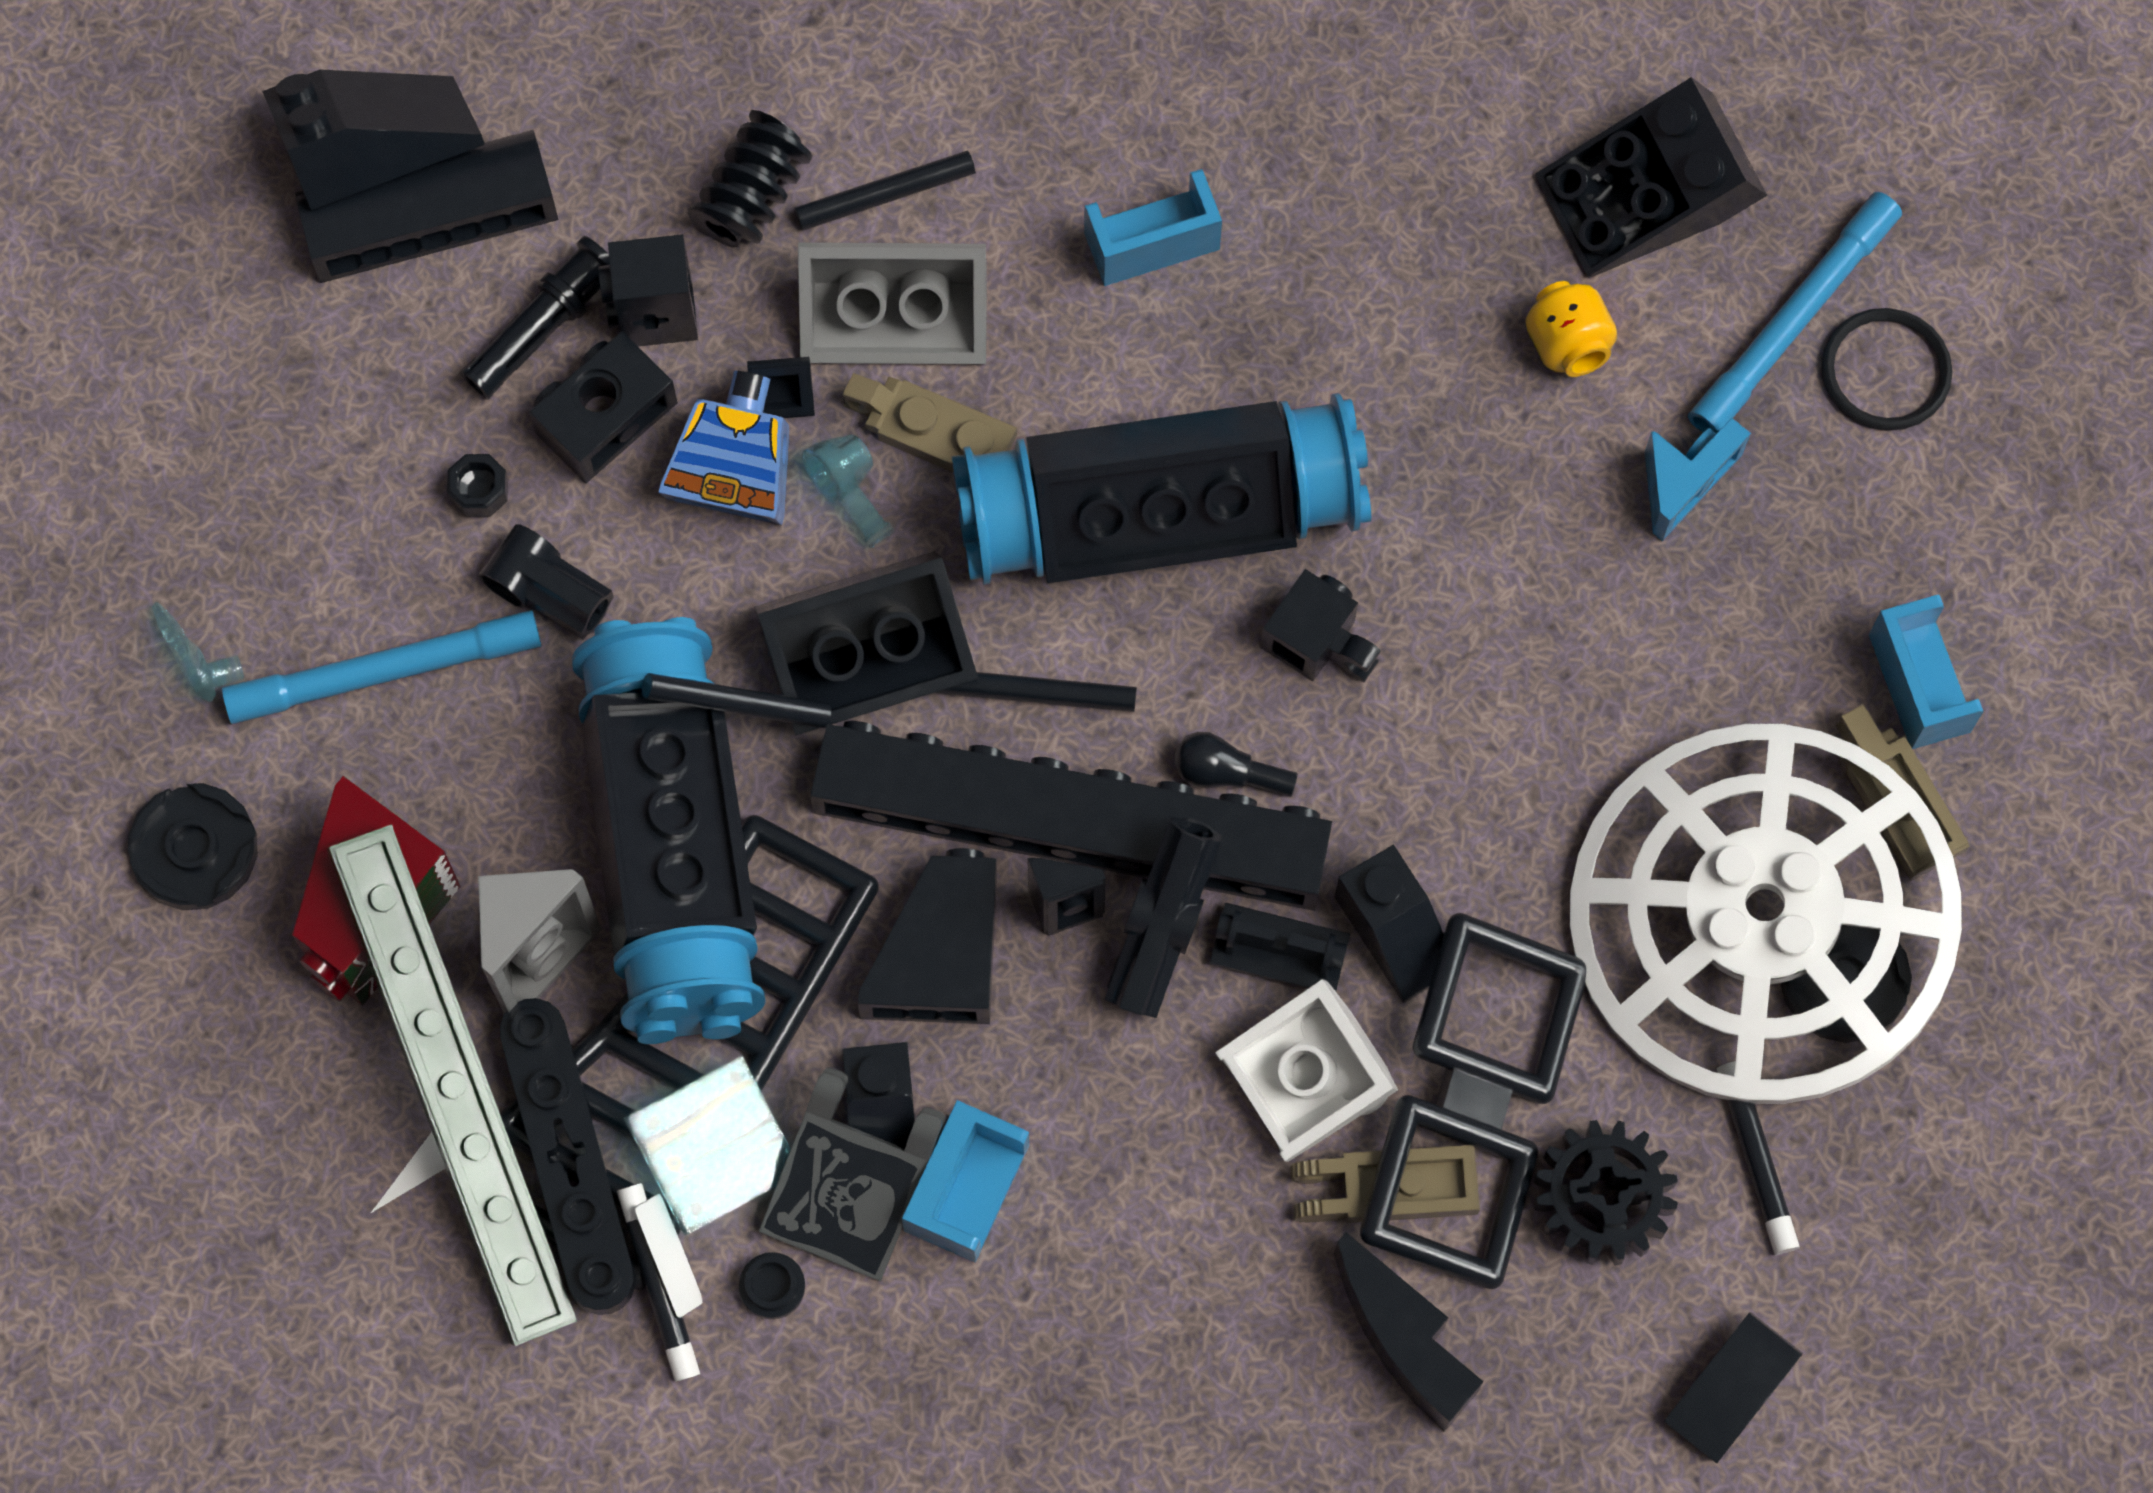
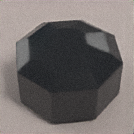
M465 454L448 469L447 494L450 502L466 517H491L508 501L509 479L507 472L490 454Z

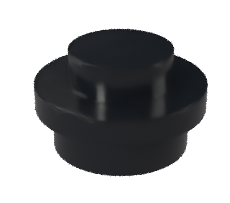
M769 1252L758 1255L747 1263L740 1275L739 1292L744 1305L754 1315L764 1319H780L794 1312L802 1302L805 1294V1279L800 1266L792 1258L781 1253Z

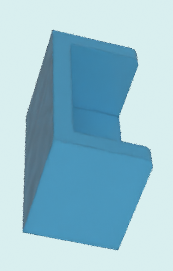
M1202 169L1190 172L1188 192L1109 217H1102L1097 202L1084 206V234L1104 286L1220 250L1222 219Z
M1940 595L1881 610L1869 633L1906 738L1912 749L1971 733L1984 712L1979 699L1966 702L1936 623L1944 609Z
M957 1100L902 1217L904 1232L976 1263L1029 1148V1132Z

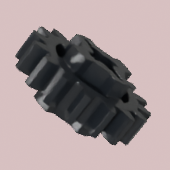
M1597 1120L1590 1121L1586 1130V1138L1581 1139L1571 1128L1568 1129L1562 1137L1566 1151L1564 1152L1559 1148L1549 1146L1543 1157L1554 1170H1538L1534 1178V1184L1548 1189L1547 1193L1536 1197L1533 1204L1536 1211H1551L1552 1217L1543 1228L1544 1233L1550 1235L1561 1230L1567 1236L1561 1250L1565 1254L1573 1251L1578 1244L1586 1247V1263L1591 1265L1594 1264L1601 1251H1608L1614 1266L1622 1264L1625 1258V1247L1630 1246L1633 1252L1640 1257L1645 1255L1650 1248L1645 1234L1647 1233L1654 1238L1662 1239L1668 1230V1226L1658 1215H1673L1678 1205L1677 1201L1663 1196V1193L1673 1189L1678 1182L1677 1175L1661 1174L1659 1168L1668 1157L1667 1152L1662 1150L1649 1155L1644 1148L1650 1134L1643 1131L1631 1141L1625 1138V1123L1622 1121H1617L1610 1135L1602 1133ZM1615 1154L1629 1160L1638 1170H1631L1615 1159ZM1584 1156V1176L1581 1179L1570 1180L1569 1184L1562 1185L1566 1170L1576 1160ZM1599 1180H1605L1608 1190L1620 1191L1612 1205H1606L1603 1195H1592ZM1642 1201H1648L1644 1217L1635 1226L1627 1230L1626 1223L1628 1218L1626 1210L1628 1207L1639 1205ZM1580 1214L1596 1225L1597 1232L1582 1226L1572 1215Z

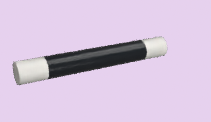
M1736 1061L1719 1066L1717 1072L1734 1076ZM1726 1100L1774 1255L1798 1250L1800 1248L1756 1106L1750 1102Z
M640 1183L618 1190V1198L674 1381L677 1382L699 1375L700 1371L683 1316L681 1318L676 1316L635 1213V1207L647 1201L643 1185Z

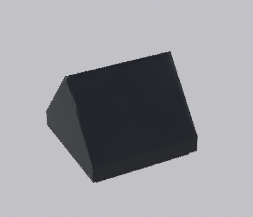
M809 356L747 361L749 373L758 374L770 379L763 413L782 418L815 416L812 370Z

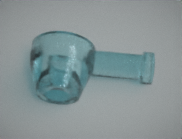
M851 434L826 439L813 444L803 451V464L811 481L828 501L835 504L840 502L865 536L864 541L869 548L876 546L894 532L895 529L890 522L883 520L859 487L873 467L872 456L860 438ZM830 474H831V476H832L834 482H832V481L830 480Z

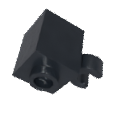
M1306 569L1263 627L1261 649L1311 681L1315 680L1330 658L1349 675L1365 683L1379 663V660L1376 658L1381 652L1370 641L1348 632L1355 623L1358 602L1352 599L1351 591L1334 577L1321 575L1319 578Z

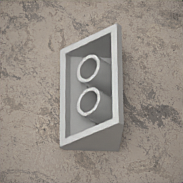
M798 243L800 357L809 356L811 363L986 364V244Z
M573 869L478 876L482 969L504 1014L507 1011L510 1012L523 999H539L602 930L583 877Z

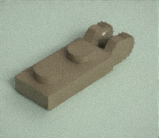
M1463 1145L1410 1149L1390 1220L1479 1214L1480 1205L1474 1146ZM1382 1151L1343 1153L1342 1158L1292 1163L1290 1165L1292 1181L1314 1184L1321 1181H1333L1343 1178L1345 1198L1309 1199L1293 1205L1296 1222H1325L1347 1218V1223L1362 1222Z

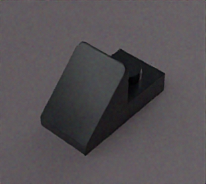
M908 1043L844 1048V1070L848 1076L846 1103L849 1126L905 1148L915 1123Z

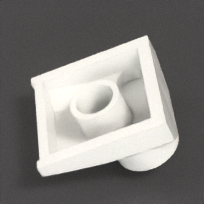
M1323 979L1215 1052L1235 1076L1275 1139L1281 1152L1280 1155L1285 1162L1294 1159L1359 1116L1373 1113L1384 1104L1390 1095L1398 1091L1386 1064L1350 1009L1329 982Z

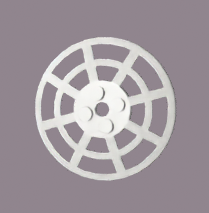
M1742 724L1710 730L1676 743L1643 763L1614 790L1593 820L1577 857L1570 890V931L1575 956L1580 958L1586 965L1585 986L1593 1004L1611 1031L1642 1062L1669 1080L1706 1096L1754 1104H1788L1821 1098L1861 1082L1894 1060L1920 1034L1939 1006L1954 970L1962 930L1961 890L1953 855L1937 820L1917 792L1890 766L1857 745L1822 731L1786 724ZM1746 740H1769L1765 774H1747L1726 778L1688 795L1665 771V769L1681 759L1714 746ZM1799 743L1818 747L1848 759L1876 777L1892 793L1864 812H1861L1851 802L1831 789L1806 779L1791 776L1794 744ZM1644 787L1663 806L1667 813L1658 821L1644 841L1634 863L1631 879L1592 878L1596 858L1609 828L1627 802ZM1749 793H1763L1760 827L1743 829L1725 836L1703 811L1709 805L1729 797ZM1789 795L1820 805L1839 817L1845 825L1818 845L1800 834L1786 830ZM1908 813L1911 814L1921 828L1934 857L1942 891V913L1903 906V891L1898 868L1880 832ZM1682 827L1705 854L1695 866L1689 882L1652 880V871L1662 849L1674 832ZM1862 845L1869 851L1878 871L1883 893V903L1844 898L1842 883L1834 866ZM1764 889L1777 893L1784 903L1782 913L1771 921H1760L1753 918L1745 905L1752 893ZM1589 904L1628 905V921L1633 945L1650 979L1622 1004L1618 1002L1608 987L1595 955L1589 925ZM1647 906L1686 908L1688 926L1694 942L1667 964L1660 957L1652 938ZM1842 925L1880 930L1879 939L1870 960L1858 977L1850 984L1827 956L1835 945ZM1900 933L1939 940L1936 959L1922 992L1904 1018L1887 1032L1865 1004L1864 1000L1873 992L1887 972L1898 947ZM1711 963L1723 973L1744 981L1740 1015L1729 1013L1706 1003L1683 985ZM1806 973L1829 1000L1823 1005L1801 1014L1780 1018H1767L1770 984L1787 982ZM1668 999L1678 1010L1698 1023L1721 1033L1737 1036L1738 1044L1734 1076L1712 1072L1679 1058L1652 1040L1638 1024ZM1843 1018L1866 1048L1865 1051L1851 1060L1819 1073L1788 1079H1761L1765 1039L1779 1040L1806 1035Z

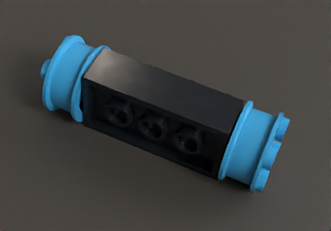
M1340 393L1332 394L1329 404L1291 409L1287 401H1280L1278 404L1277 401L1029 436L1026 437L1028 455L1024 439H1017L1015 449L974 455L970 446L963 447V455L951 456L955 487L959 496V522L963 547L966 551L970 580L982 579L983 585L990 584L992 574L1032 569L1036 577H1043V566L1048 584L1296 548L1297 538L1305 539L1308 528L1346 523L1349 530L1353 532L1359 531L1361 523L1371 522L1372 519L1368 489L1366 484L1361 485L1359 469L1368 466L1363 430H1357L1352 400H1343Z
M687 617L671 618L663 622L631 624L624 620L604 622L594 629L595 636L586 640L574 651L572 667L574 673L584 680L586 696L581 701L578 711L580 721L583 724L582 732L614 957L613 966L615 973L626 980L628 1002L622 1007L620 1012L621 1023L626 1029L637 1033L638 1042L643 1044H659L670 1041L678 1036L702 1034L706 1039L729 1038L741 1032V1022L748 1020L762 1010L765 1005V993L760 986L753 983L750 961L758 951L757 941L753 936L757 929L725 712L644 699L642 695L643 681L648 673L713 683L707 679L705 663L712 655V641L707 633L696 627L695 620Z

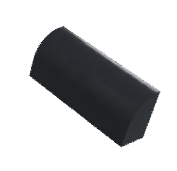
M534 129L485 142L483 146L312 211L303 190L295 192L310 257L320 283L559 220Z

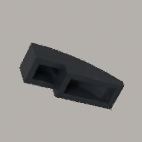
M1345 1232L1337 1242L1334 1256L1345 1292L1360 1326L1383 1365L1400 1387L1445 1432L1476 1396L1484 1381L1435 1341L1444 1330L1449 1318Z

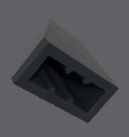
M970 848L950 849L946 851V856L930 857L859 990L858 1006L861 1019L990 1024L997 890L996 858H984L982 851Z

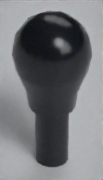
M1195 732L1185 736L1174 752V764L1177 773L1183 781L1194 787L1215 788L1229 786L1243 788L1244 785H1249L1289 797L1292 796L1295 788L1297 772L1253 761L1250 754L1236 749L1227 741L1211 732Z

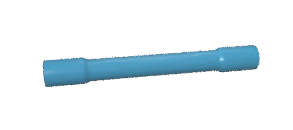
M1874 192L1842 229L1839 239L1733 366L1718 377L1688 413V419L1693 426L1701 432L1710 428L1717 434L1731 418L1735 417L1749 400L1751 392L1861 259L1868 256L1900 219L1902 210L1891 197L1882 192Z
M533 610L482 622L471 629L287 675L274 674L222 687V693L231 724L283 712L294 705L477 659L490 660L542 647Z

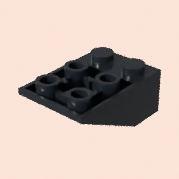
M1692 77L1535 174L1589 278L1720 225L1768 196L1716 97Z

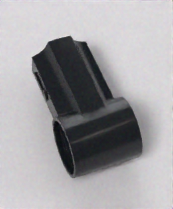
M520 524L514 525L478 575L480 580L492 592L519 608H525L526 605H529L582 640L588 634L594 632V629L606 615L608 607L614 598L611 589L561 559L560 553L550 542L535 531Z

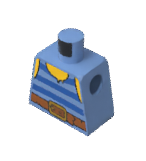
M735 370L726 404L697 399L661 481L659 493L664 498L670 501L773 524H783L785 516L789 424L782 417L763 413L770 384L769 378Z

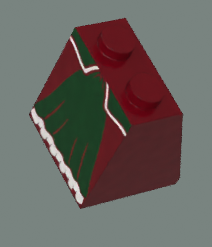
M344 776L334 786L292 935L304 953L299 962L312 973L309 978L338 1002L348 994L363 1006L378 986L327 848L392 824L429 925L461 886L444 850Z

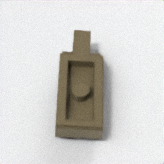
M853 373L842 395L845 402L844 407L868 417L865 428L877 434L879 441L953 472L951 456L963 455V447L970 446L974 455L1006 451L1011 449L1017 437V427L906 380L902 382L899 379L888 377L885 385H882L880 382Z
M1864 704L1842 715L1839 723L1836 724L1842 738L1847 742L1857 745L1890 766L1917 792L1937 820L1953 858L1966 852L1970 847L1969 842L1905 736L1899 738L1892 728L1880 733ZM1841 757L1847 769L1846 774L1867 809L1892 793L1876 777L1848 759ZM1910 813L1882 831L1883 836L1910 881L1936 868L1934 857L1922 830Z

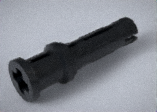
M584 235L576 243L578 247L577 252L555 274L547 272L540 279L541 284L538 286L540 292L477 357L460 371L464 380L487 400L567 319L573 321L575 318H581L587 312L585 304L600 290L599 266L610 265L609 254L591 238Z

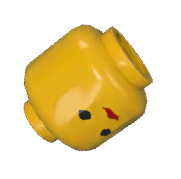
M1567 281L1555 282L1542 289L1536 297L1537 302L1531 307L1526 317V327L1543 364L1554 372L1566 373L1570 377L1583 376L1603 366L1611 356V349L1617 339V330L1599 292L1590 285H1570Z

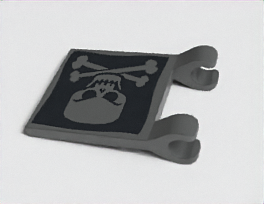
M827 1067L817 1079L804 1118L759 1232L881 1281L903 1228L902 1217L932 1155L946 1117L940 1111L924 1107L915 1120L905 1148L838 1122L832 1118L846 1088L848 1076L844 1072Z

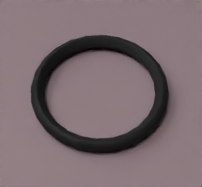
M1891 308L1869 309L1857 313L1842 322L1830 335L1823 350L1821 364L1824 385L1831 400L1839 410L1857 423L1869 428L1886 431L1906 429L1918 425L1934 415L1945 402L1951 388L1953 374L1949 351L1944 340L1936 330L1918 316ZM1892 321L1911 327L1924 336L1933 347L1940 371L1938 386L1931 399L1914 413L1892 418L1874 416L1853 405L1842 393L1837 383L1834 369L1836 352L1841 342L1850 332L1870 322Z

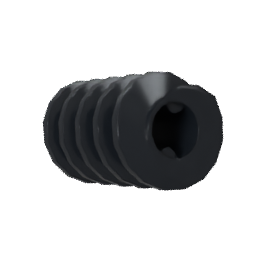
M750 111L749 118L751 122L740 126L736 135L738 142L729 144L725 151L724 157L726 162L715 166L712 172L714 182L703 185L699 193L701 202L692 204L688 209L687 214L690 220L700 231L726 246L738 247L741 239L757 244L761 242L763 234L752 224L753 220L772 224L776 216L764 202L768 199L778 204H784L788 195L777 184V181L782 180L790 184H797L800 174L789 163L790 160L809 164L813 157L809 149L801 143L800 137L780 120L762 111Z

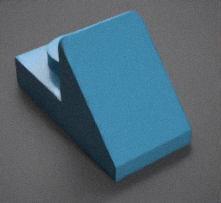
M1733 418L1717 434L1710 428L1704 431L1688 450L1686 456L1655 431L1651 432L1645 449V463L1653 534L1661 541L1673 531L1743 455L1751 433Z

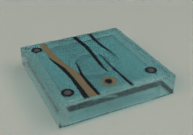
M743 1056L725 1063L623 1118L684 1235L698 1230L776 1187L791 1151Z

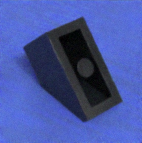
M1393 844L1339 876L1335 899L1401 1001L1405 1003L1429 989L1444 933L1428 896Z

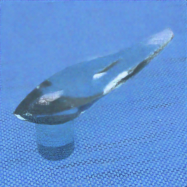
M155 602L152 605L158 627L184 677L198 696L211 702L216 696V687L244 679L243 669L237 655L206 663L200 648L187 638L173 616L160 603Z

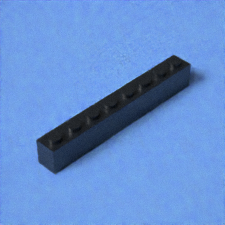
M846 721L843 727L832 724L826 726L810 795L814 814L1142 878L1149 877L1170 816L1176 818L1189 817L1208 824L1214 831L1223 835L1218 855L1209 880L1205 883L1204 890L1307 910H1316L1332 821L1320 819V813L1313 809L1294 805L1285 806L1282 811L1257 807V801L1233 793L1221 794L1219 799L1195 795L1193 788L1172 781H1161L1157 783L1156 787L1133 783L1131 782V777L1127 774L1110 769H1097L1093 775L1070 771L1066 763L1048 757H1034L1031 759V763L1008 759L1003 751L985 745H971L968 751L943 746L944 743L939 738L923 733H908L905 739L883 735L878 727L861 721Z

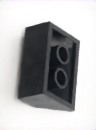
M935 551L754 607L781 695L829 703L831 716L828 724H835L979 679L943 559ZM791 723L795 736L820 728Z

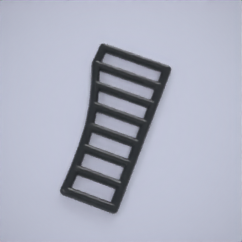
M751 815L742 823L747 864L758 846L761 845L846 890L848 893L832 921L828 924L750 882L755 914L815 945L816 948L798 979L756 956L750 961L753 983L783 1000L784 1003L766 1034L741 1022L740 1033L721 1039L752 1056L742 1073L741 1082L751 1078L753 1084L715 1108L719 1114L701 1145L683 1137L658 1152L667 1158L671 1156L680 1157L682 1166L687 1168L683 1176L728 1151L730 1146L692 1162L705 1152L736 1137L879 890L878 881L874 876L758 815ZM627 993L596 1028L573 1048L580 1076L608 1051L704 1104L717 1094H722L729 1089L724 1084L650 1044L638 1042L637 1037L627 1033L628 1029L622 1025L620 1016L622 1007L628 1002ZM582 1082L591 1116L645 1146L647 1145L644 1139L667 1129V1127L660 1123L658 1128L654 1130L649 1129L646 1124L649 1117ZM516 1099L500 1113L512 1148L533 1158ZM558 1143L559 1153L549 1157L550 1164L555 1162L561 1163L569 1179L579 1184L576 1172V1158L580 1154ZM724 1156L679 1182L667 1202L664 1200L677 1235H679L691 1214V1205L698 1202ZM606 1169L615 1203L621 1207L617 1191L635 1184ZM644 1189L647 1200L655 1196ZM534 1204L547 1242L557 1247L548 1211ZM637 1256L635 1258L631 1257L635 1272V1289H645L646 1286Z

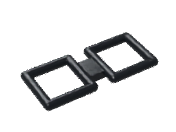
M1456 913L1449 918L1412 1046L1413 1052L1418 1058L1445 1068L1436 1104L1412 1095L1400 1097L1395 1104L1360 1227V1237L1364 1243L1487 1289H1496L1501 1286L1505 1278L1538 1158V1147L1533 1141L1502 1130L1511 1094L1538 1104H1547L1555 1096L1585 987L1586 965L1580 958L1464 913ZM1469 943L1560 978L1534 1074L1442 1039ZM1417 1126L1509 1160L1483 1258L1389 1224Z

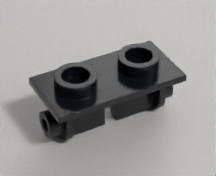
M1225 902L1216 931V940L1210 964L1309 989L1323 979L1329 982L1336 991L1350 933Z

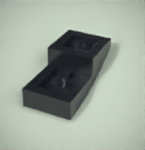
M1749 1312L1664 1422L1715 1463H1718L1803 1353L1752 1312Z

